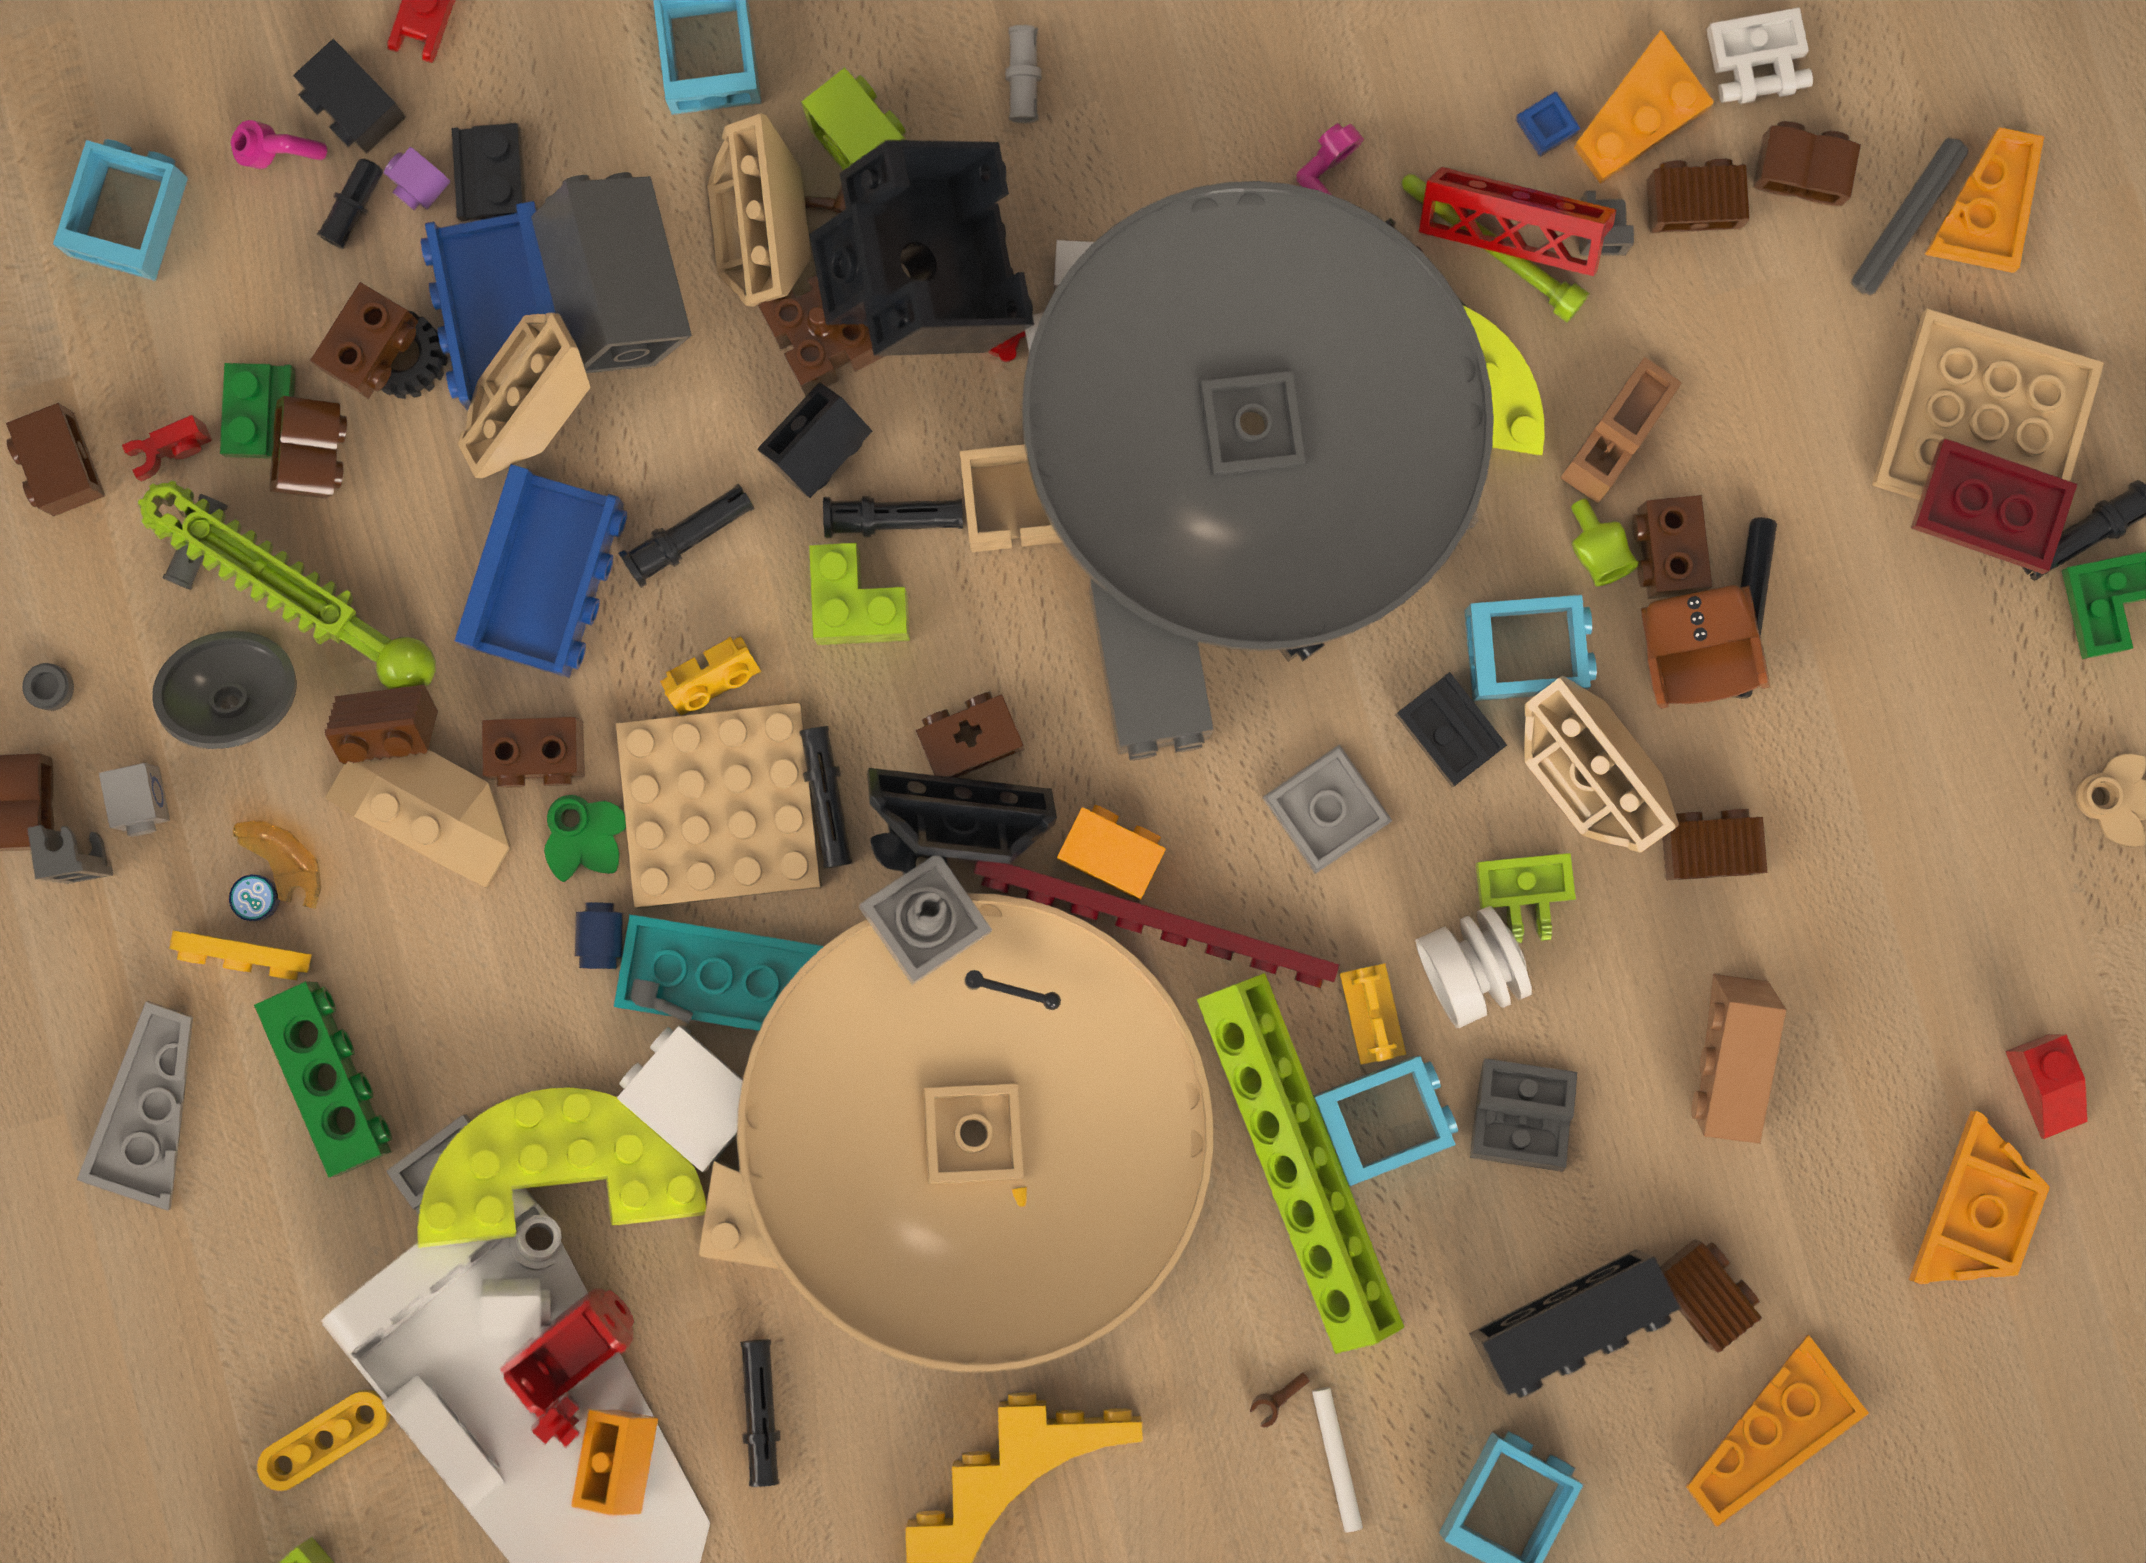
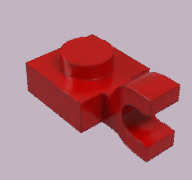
M190 415L149 433L150 438L129 441L122 444L124 452L131 457L142 452L146 454V462L132 470L135 478L142 482L158 472L161 466V458L168 457L169 459L181 460L192 457L201 451V445L211 442L212 438L206 424L195 416Z
M565 1393L531 1426V1432L544 1444L554 1436L567 1448L580 1434L579 1430L575 1427L579 1419L574 1415L579 1410V1403L568 1393Z

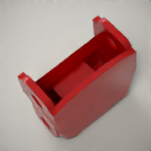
M602 1288L593 1289L550 1322V1326H545L541 1329L540 1336L536 1340L531 1337L499 1370L503 1373V1378L522 1404L539 1418L546 1413L556 1400L619 1352L621 1354L629 1347L634 1340L633 1315L624 1301L613 1291H605Z

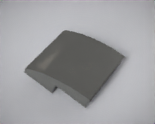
M1485 1058L1482 1064L1470 1158L1563 1172L1567 1166L1570 1121L1574 1118L1577 1072Z

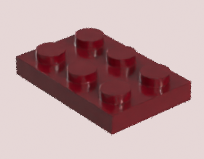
M1944 438L1938 444L1911 529L2044 574L2050 570L2078 484Z

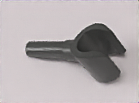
M641 979L634 980L631 998L636 1005L663 1011L689 1023L693 1015L692 1012L667 1000L656 998L659 983Z

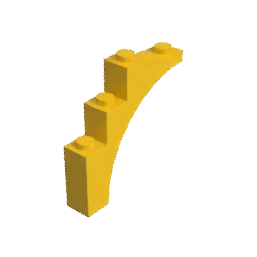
M1019 1392L1008 1394V1401H999L998 1405L1000 1459H991L990 1452L974 1451L962 1453V1460H954L952 1465L953 1518H945L944 1511H921L916 1513V1519H908L906 1525L907 1563H972L988 1530L1006 1506L1034 1480L1076 1456L1105 1446L1143 1442L1141 1416H1132L1131 1409L1114 1408L1103 1410V1417L1084 1418L1083 1410H1062L1056 1412V1419H1047L1046 1400H1036V1393Z

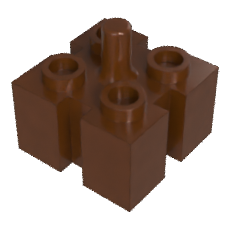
M817 275L807 279L811 291L796 298L791 289L788 296L765 301L758 305L780 350L790 345L793 349L784 353L805 397L819 382L826 387L837 382L838 378L835 370L843 365L850 363L854 372L885 357L873 355L869 328L866 325H826Z

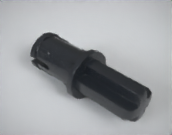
M361 158L358 160L341 193L335 192L333 196L336 201L322 227L317 232L320 238L340 249H344L361 214L366 215L368 212L365 206L383 174V169L368 159Z

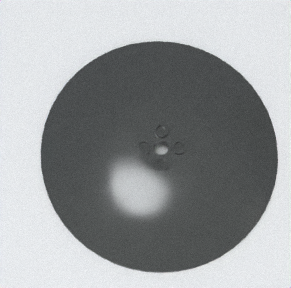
M1243 181L1196 187L1167 196L1145 206L1114 225L1083 253L1054 291L1035 333L1023 381L1022 425L1029 471L1039 501L1054 531L1070 555L1103 590L1141 618L1169 632L1197 642L1230 649L1256 651L1285 650L1321 644L1366 627L1405 603L1429 582L1448 560L1465 534L1479 504L1487 479L1492 452L1494 416L1491 385L1485 357L1475 329L1461 301L1444 276L1421 250L1399 231L1374 214L1327 193L1285 183ZM1247 412H1254L1260 415L1265 424L1264 432L1259 435H1249L1244 432L1240 425L1241 415Z

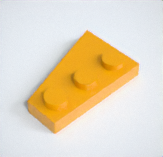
M1662 30L1659 31L1574 146V149L1600 184L1710 109L1714 104L1712 98Z
M1999 127L1991 136L1924 255L2012 273L2020 268L2044 136Z

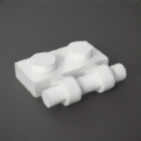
M1800 8L1710 23L1708 26L1707 35L1715 73L1733 70L1735 82L1718 86L1719 99L1722 103L1737 100L1739 104L1754 102L1757 96L1777 93L1780 97L1794 95L1796 89L1807 88L1813 85L1811 70L1794 71L1792 59L1803 58L1809 52ZM1774 64L1775 75L1754 78L1753 66Z

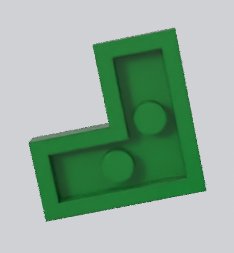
M2146 552L2071 566L2061 570L2082 660L2133 649L2124 604L2146 600Z

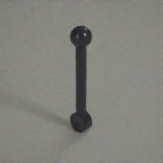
M977 970L969 971L964 979L965 986L970 990H977L980 987L1043 1003L1044 1007L1048 1010H1055L1061 1004V998L1055 992L1042 994L983 978L981 972Z

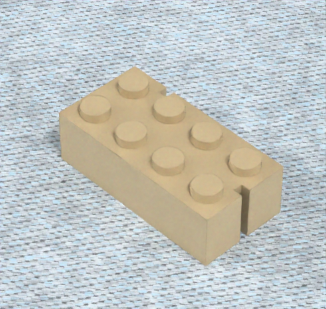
M1024 444L960 451L971 552L1013 548L1012 539L1021 538L1022 547L1062 542L1054 531L1039 501L1029 471Z

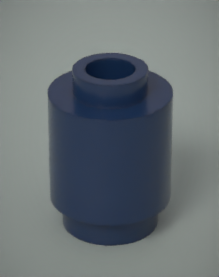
M587 902L585 903V911L576 912L574 956L579 957V968L617 969V958L622 957L623 913L614 912V903Z

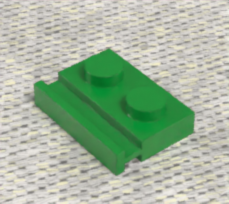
M224 363L221 455L237 458L272 457L277 400L283 396L294 397L296 369L292 365L272 366L271 364Z

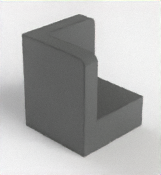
M1595 190L1585 191L1580 201L1617 209L1613 228L1604 237L1601 256L1626 255L1634 244V225H1626V202L1623 199L1596 200ZM1580 237V256L1589 255L1591 239Z

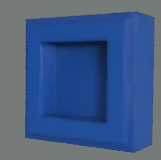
M1557 91L1519 113L1516 117L1517 123L1540 157L1578 134L1581 129Z

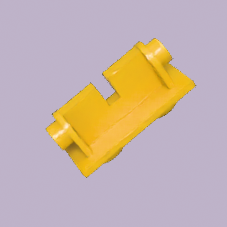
M730 636L704 651L703 654L709 664L704 669H701L698 661L693 657L666 672L667 677L660 680V683L665 690V695L680 716L703 708L711 699L731 688L744 685L752 676L761 672L742 636L734 640Z
M1386 964L1340 973L1360 1065L1406 1055Z

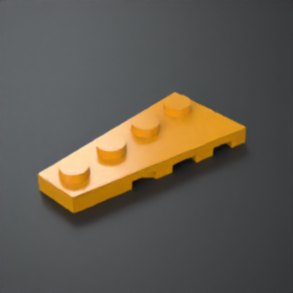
M1806 1335L1685 1487L1713 1525L1717 1527L1869 1413L1812 1338Z

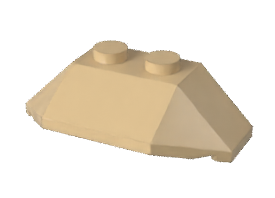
M761 113L725 126L722 135L724 142L716 155L707 185L717 274L733 292L741 297L740 300L750 307L765 301L788 296L811 259L801 168L767 115Z
M560 314L524 315L478 379L467 412L466 431H461L457 443L475 478L483 479L510 467V464L514 465L543 452L591 388L579 349Z
M1562 675L1525 703V763L1582 836L1613 845L1629 847V850L1641 853L1679 825L1662 773L1604 700Z
M429 749L426 754L418 752L417 755H413L410 753L408 757L398 758L391 756L388 759L383 756L381 760L374 758L373 761L365 759L364 762L358 763L348 761L342 767L325 797L358 820L430 860L486 888L490 885L511 848L490 783Z

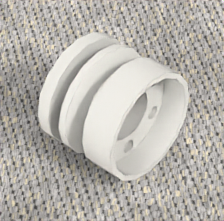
M1491 906L1477 911L1481 931L1470 916L1460 919L1461 932L1464 939L1460 943H1458L1454 935L1446 927H1442L1415 940L1420 960L1432 988L1444 1011L1456 1028L1463 1027L1487 1015L1483 993L1489 992L1500 1007L1510 1005V996L1506 984L1518 1000L1532 995L1525 958L1518 942Z

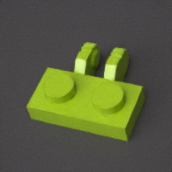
M1571 853L1475 863L1480 909L1488 906L1492 908L1507 907L1508 928L1516 941L1522 943L1524 925L1520 905L1536 904V932L1541 941L1551 940L1552 925L1549 903L1576 900Z

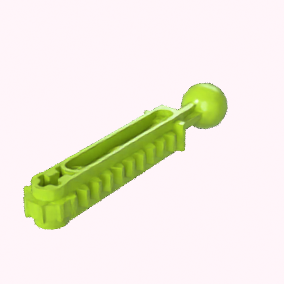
M172 480L169 483L158 485L153 483L149 485L150 489L145 493L143 499H139L138 505L141 508L143 517L141 521L146 529L150 528L155 533L157 538L162 540L165 537H172L170 544L176 550L187 544L186 554L191 560L204 555L202 565L206 570L210 571L219 565L218 575L223 581L236 576L235 588L241 592L251 586L250 596L255 602L267 596V609L270 612H274L283 607L282 618L287 623L299 617V630L305 633L314 627L313 637L318 644L321 645L330 638L338 644L344 641L376 662V673L379 680L387 689L425 685L427 687L431 683L436 672V660L432 650L423 641L413 637H398L391 640L359 619L355 610L351 608L353 601L351 592L345 590L335 597L337 586L333 581L328 582L323 587H319L320 576L317 572L314 571L304 577L305 567L302 562L298 561L290 567L287 566L289 556L285 551L272 556L273 545L270 541L266 540L257 546V535L253 530L240 535L242 526L238 520L235 519L225 525L226 515L221 509L208 514L210 507L208 501L203 498L194 504V494L189 488L184 489L178 486L176 481ZM162 504L169 507L174 504L179 513L185 518L183 526L179 519L169 513L162 515L159 507Z

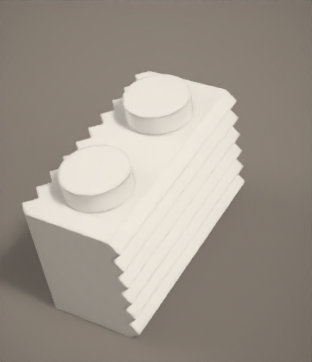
M540 1278L482 1279L481 1337L485 1341L490 1336L495 1340L500 1336L505 1340L512 1336L516 1340L520 1335L525 1340L530 1335L536 1340L540 1336V1326H550V1290H541Z

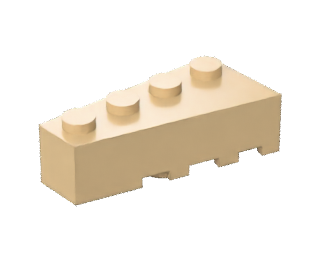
M721 1159L714 1161L698 1257L780 1269L758 1232L747 1203L740 1168Z

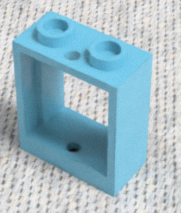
M653 0L665 100L671 114L762 103L749 0ZM737 11L744 72L679 80L671 19Z
M105 139L103 145L86 140L53 245L68 257L156 281L188 178L175 166L176 161L164 154L149 151L147 157L131 153V147L115 140ZM108 168L161 182L140 250L87 235Z
M1582 595L1471 603L1464 610L1473 701L1533 697L1558 679L1497 683L1491 617L1567 611L1573 677L1566 678L1586 690L1591 687L1590 681L1596 680L1597 667L1595 655L1593 652H1587L1586 635L1592 633V614L1590 607H1583Z
M1413 1056L1313 1095L1349 1186L1456 1145L1452 1134L1458 1132V1127L1449 1106L1441 1108L1434 1090L1441 1088V1085L1430 1061L1423 1063L1421 1056ZM1412 1073L1437 1137L1362 1166L1337 1101Z
M1510 1431L1507 1432L1505 1438L1492 1432L1439 1534L1446 1542L1484 1563H1543L1583 1487V1484L1572 1476L1576 1468L1551 1454L1547 1461L1531 1454L1530 1451L1533 1444ZM1501 1452L1558 1483L1521 1556L1464 1525Z

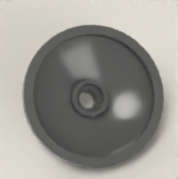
M245 631L217 632L191 641L169 657L156 676L152 700L160 723L174 738L199 748H231L260 738L281 722L294 701L297 679L294 667L287 653L272 640L262 635Z

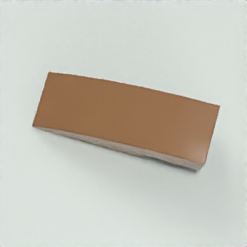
M1644 357L1560 478L1598 504L1613 486L1683 382Z

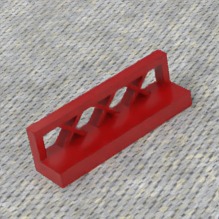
M1440 167L1426 183L1419 233L1594 276L1598 271L1604 237L1613 228L1617 209ZM1436 201L1452 205L1461 220L1452 226L1433 222ZM1467 209L1475 211L1470 214ZM1483 213L1495 215L1505 231L1495 237L1484 235L1474 219ZM1511 220H1515V221H1519V222L1513 225V223L1511 222ZM1527 224L1539 226L1549 242L1539 248L1528 246L1517 230ZM1465 225L1468 230L1460 228ZM1555 231L1563 233L1558 236ZM1571 235L1591 239L1588 260L1572 257L1562 241ZM1509 236L1512 241L1504 240V238ZM1553 247L1556 252L1548 250Z

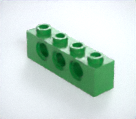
M305 981L254 1004L328 1178L341 1176L391 1153L388 1142L392 1140L391 1131L383 1116H376L369 1101V1099L373 1098L371 1085L363 1072L357 1074L350 1057L355 1054L353 1044L344 1029L338 1030L332 1016V1013L336 1012V1006L328 989L325 986L320 988L318 982ZM308 1021L312 1022L318 1030V1038L311 1047L305 1046L300 1039V1029ZM325 1064L331 1065L337 1074L336 1083L330 1090L324 1089L318 1080L319 1071ZM343 1107L351 1109L356 1119L355 1126L349 1133L343 1132L337 1125V1115Z

